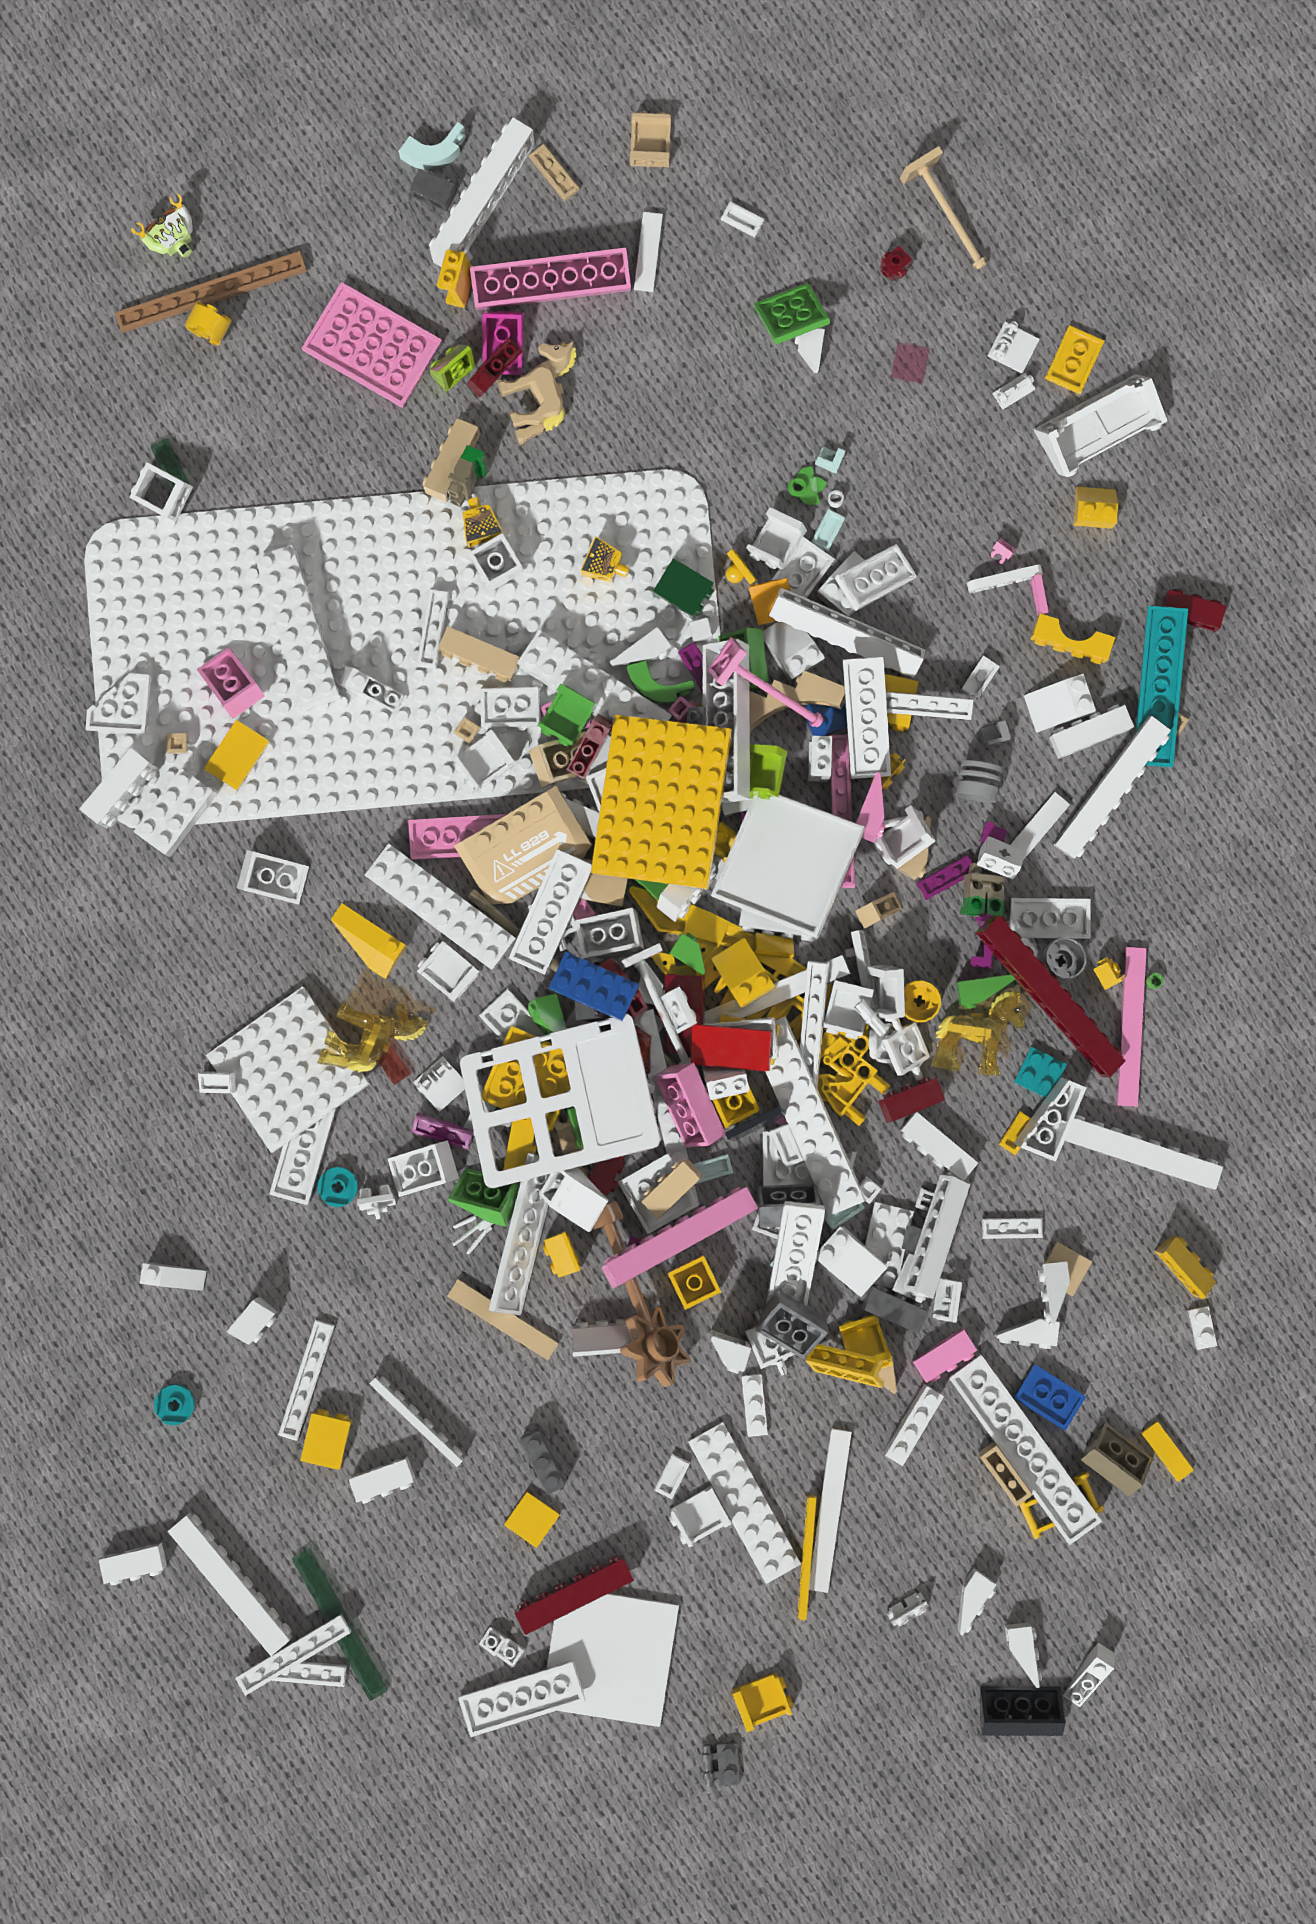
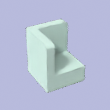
M822 447L815 465L837 474L845 451L838 448L837 452Z

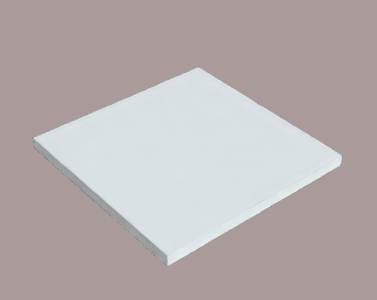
M779 795L778 798L770 797V800L754 796L711 896L818 939L865 827Z
M609 1593L555 1620L547 1668L574 1660L586 1699L583 1703L557 1711L660 1727L679 1604Z

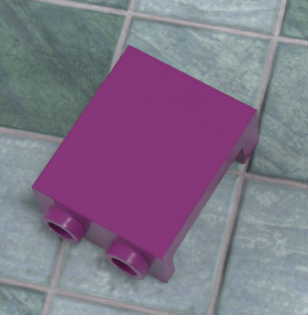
M980 914V917H975V922L978 925H983L992 915ZM985 945L984 957L971 956V965L974 968L994 969L995 955Z

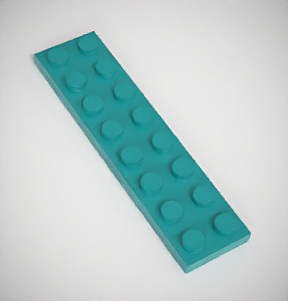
M1147 606L1135 734L1150 716L1157 719L1171 731L1168 733L1170 736L1168 741L1163 746L1159 745L1156 749L1158 752L1156 757L1151 762L1148 760L1145 766L1173 768L1188 616V609Z

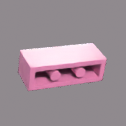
M961 1328L912 1359V1362L926 1383L928 1381L933 1383L941 1377L940 1374L944 1371L950 1372L958 1366V1362L962 1360L968 1361L974 1357V1352L977 1349L965 1330Z

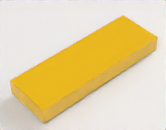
M1155 1421L1140 1432L1177 1482L1194 1471L1158 1421Z

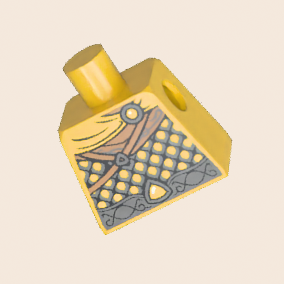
M479 497L469 499L468 505L470 510L463 512L465 539L468 548L486 543L502 534V529L490 505L481 506Z
M595 536L580 572L582 576L612 582L615 574L626 578L630 567L620 563L622 560V553Z

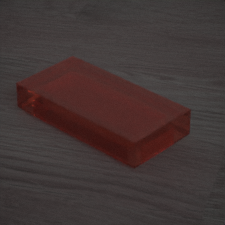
M389 1041L372 1052L393 1085L411 1075Z

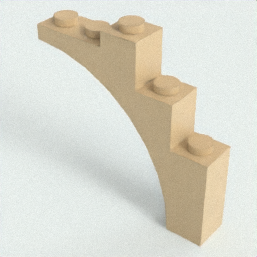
M805 670L802 675H798L795 681L796 688L776 680L769 684L800 705H827L841 710L846 700L845 686ZM749 691L750 733L766 718L790 707L767 692L765 693L767 697H763Z

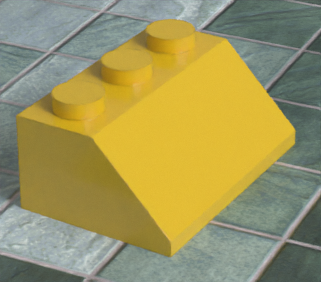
M1173 1235L1170 1236L1155 1250L1156 1254L1194 1297L1204 1299L1216 1283L1212 1278L1214 1274L1208 1267L1203 1268L1199 1263L1201 1259L1195 1252H1189L1186 1248L1187 1243L1180 1236L1178 1238Z

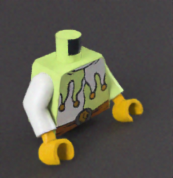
M176 193L179 197L178 202L175 203L171 197L169 198L170 202L177 207L176 209L173 206L145 228L146 232H144V226L141 223H136L140 227L138 233L133 228H131V232L135 235H140V239L152 251L161 254L168 253L170 256L178 251L183 258H186L192 252L187 245L192 240L190 236L193 231L192 218L185 205L181 204V196Z

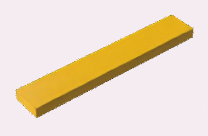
M813 1494L807 1495L797 1611L799 1620L807 1619L816 1496Z

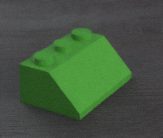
M743 628L718 636L719 642L727 641L732 637L748 644L749 671L768 683L762 629ZM749 681V691L761 690V688Z

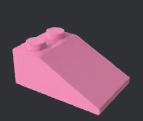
M229 647L197 669L232 719L265 697Z
M876 772L856 822L865 827L861 838L873 843L876 842L877 838L881 839L886 826L883 823L884 807L881 774Z

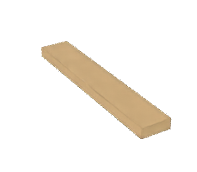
M457 1279L447 1295L450 1299L546 1360H549L559 1342L514 1314L490 1311L491 1299Z

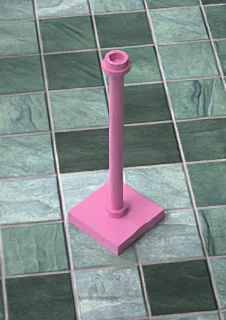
M732 637L708 668L716 682L722 686L733 671H735L810 720L809 724L812 727H819L823 722V717L820 713L813 714L739 665L746 652L738 641Z

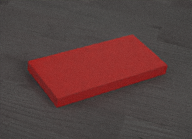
M695 1024L692 1026L691 1063L694 1062L695 1065L770 1071L772 1030Z

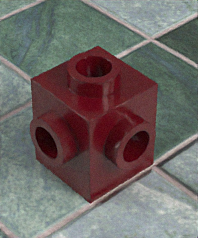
M898 246L892 252H886L881 258V273L885 278H890L892 281H895L897 278L901 279L907 274V269L911 266L912 259Z

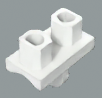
M389 1185L378 1187L379 1196L373 1197L371 1188L360 1189V1199H357V1205L361 1211L367 1210L368 1215L375 1214L376 1219H381V1213L388 1212L387 1206L396 1205L395 1197Z

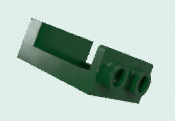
M673 558L652 591V596L665 600L688 614L689 618L693 620L695 615L699 617L703 611L704 606L702 604L705 599L709 600L715 591L712 589L714 582Z

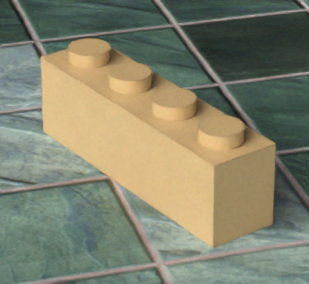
M458 418L454 424L450 425L448 437L440 445V454L438 458H434L431 464L432 470L423 480L426 494L444 502L448 501L450 497L447 492L450 485L448 476L450 473L454 474V468L466 446L474 448L480 436L477 426Z
M448 626L438 646L443 657L451 660L454 657L460 660V664L466 667L473 665L478 668L477 671L486 675L489 673L494 674L496 679L505 683L507 680L513 681L518 669L517 662L520 659L519 656Z

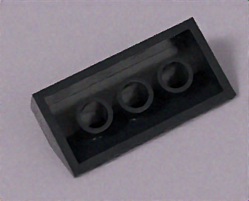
M980 1686L982 1736H1063L1066 1722L1061 1687Z

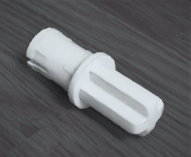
M864 999L860 1000L853 1007L864 1018V1022L869 1023L878 1035L881 1036L887 1031L888 1028L877 1016L878 1013L874 1012Z

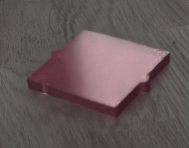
M897 344L891 378L905 380L906 383L911 381L922 384L929 350L916 348L914 345Z

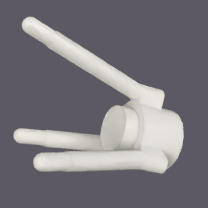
M473 1215L454 1224L453 1228H457L475 1220V1226L455 1240L453 1245H457L475 1230H483L467 1250V1254H470L483 1237L492 1230L491 1226L494 1223L487 1222Z

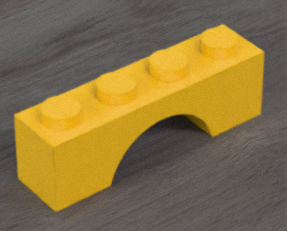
M1040 613L1037 616L1030 639L1034 640L1036 645L1045 646L1047 644L1053 646L1055 651L1064 652L1066 650L1072 652L1071 655L1074 657L1083 658L1084 656L1091 658L1090 661L1093 663L1102 664V662L1105 663L1109 659L1115 637L1096 631L1087 640H1071L1061 631L1059 619Z

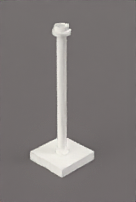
M660 943L618 962L617 965L621 969H625L633 964L635 968H638L681 1060L678 1064L691 1063V1057L688 1058L645 966L646 958L663 951Z

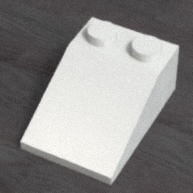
M853 551L818 590L816 596L834 611L850 617L855 609L835 577L865 560Z
M779 621L762 631L764 644L790 683L795 681L798 675H802L804 670L809 672L824 662L825 657L806 631L797 630L791 625Z
M1084 674L1065 679L1024 695L1036 733L1092 715L1096 711Z
M247 850L237 888L299 904L309 866Z
M448 1140L388 1159L399 1197L459 1179Z
M840 1226L819 1249L816 1259L860 1297L866 1293L888 1268L844 1226Z

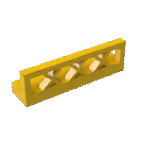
M817 1344L806 1357L805 1361L815 1372L882 1388L884 1385L883 1380L878 1376L884 1363L880 1358Z

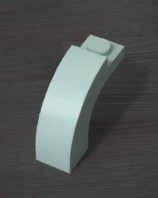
M457 122L446 139L433 146L421 144L409 136L398 151L400 159L413 167L424 170L439 169L447 166L461 154L459 146L466 137L464 126Z

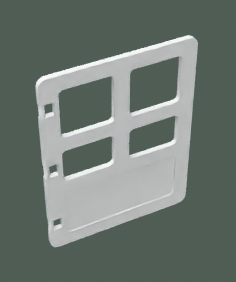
M628 1014L625 1015L623 1022L611 1017L606 1020L466 1055L460 1061L484 1182L490 1188L655 1148L660 1144V1134L633 1018ZM611 1025V1030L601 1032L600 1026ZM551 1039L552 1045L542 1048L541 1041ZM561 1048L564 1054L571 1090L567 1093L542 1098L533 1058L536 1054ZM493 1054L494 1061L483 1062L482 1057ZM518 1060L527 1102L486 1113L477 1071L482 1068ZM574 1106L584 1148L579 1152L555 1157L546 1114ZM531 1118L540 1157L539 1161L498 1171L489 1129L505 1123Z

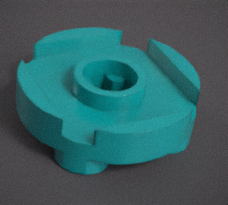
M334 1167L327 1170L320 1177L318 1193L327 1205L343 1207L351 1203L356 1197L358 1181L355 1174L343 1167ZM337 1181L341 1182L343 1186L339 1193L333 1188V1184H337Z
M172 1384L163 1388L154 1400L156 1415L167 1425L175 1426L182 1424L191 1417L195 1410V1398L192 1391L180 1384ZM174 1399L180 1404V1407H177L176 1410H173V1407L169 1405Z

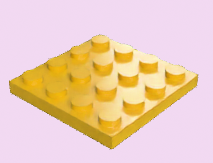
M511 1026L502 1046L535 1038L536 1036ZM541 1041L542 1048L552 1045L548 1041ZM559 1048L536 1054L533 1059L542 1098L569 1092L571 1086L563 1050ZM518 1060L493 1066L481 1093L483 1101L501 1109L527 1102ZM562 1109L546 1114L549 1130L553 1131Z

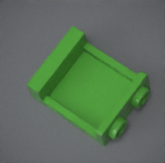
M560 683L554 700L537 726L541 727L540 732L549 737L553 734L558 737L557 742L566 747L569 744L574 746L598 704Z

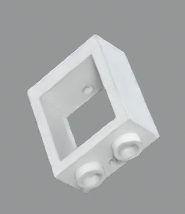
M146 462L145 466L141 469L137 483L132 488L129 498L176 522L193 486ZM155 473L176 483L164 509L143 499Z

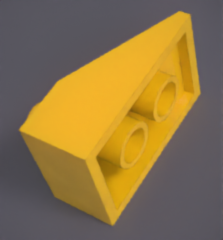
M745 937L711 958L742 1009L776 989V986Z

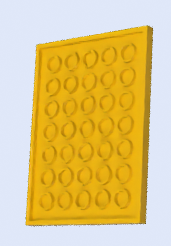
M614 715L591 873L709 889L732 729Z

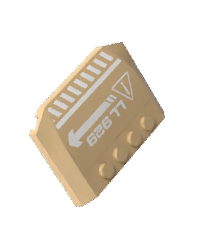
M554 785L522 806L454 844V847L490 904H506L515 902L541 886L557 849L582 860L592 843L557 785Z

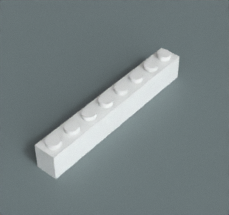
M780 588L772 605L769 616L773 617L776 621L785 622L797 630L806 631L813 637H820L832 645L843 647L848 652L857 653L864 658L883 656L885 668H892L904 676L914 678L924 659L925 649L786 589Z
M1148 717L1053 845L1073 859L1076 856L1080 857L1086 850L1084 846L1088 840L1091 842L1098 834L1096 830L1100 824L1103 826L1110 818L1108 814L1112 808L1115 810L1122 802L1120 798L1124 792L1127 794L1134 786L1132 782L1136 776L1139 778L1146 770L1144 766L1148 760L1151 762L1158 753L1156 749L1159 745L1163 746L1170 737L1168 733L1171 730L1154 717Z
M1075 1115L1065 1141L1216 1190L1223 1169L1222 1166L1217 1165L1218 1161L1206 1158V1161L1198 1159L1199 1155L1187 1152V1155L1179 1153V1148L1168 1146L1167 1149L1161 1147V1142L1151 1139L1149 1142L1141 1140L1142 1136L1133 1133L1130 1136L1124 1135L1121 1129L1112 1127L1109 1130L1103 1128V1123L1093 1121L1091 1124L1085 1122V1117Z
M188 1513L168 1533L269 1655L272 1656L290 1641L292 1630L286 1623H281L278 1619L279 1615L274 1608H269L266 1605V1599L263 1594L256 1592L252 1588V1581L247 1576H242L239 1572L240 1567L238 1564L228 1559L226 1556L227 1551L224 1547L218 1546L213 1541L215 1539L213 1534L209 1530H204L200 1525L202 1524L200 1518L195 1514Z

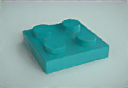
M1030 1047L1013 1082L1046 1098L1061 1078L1067 1064Z

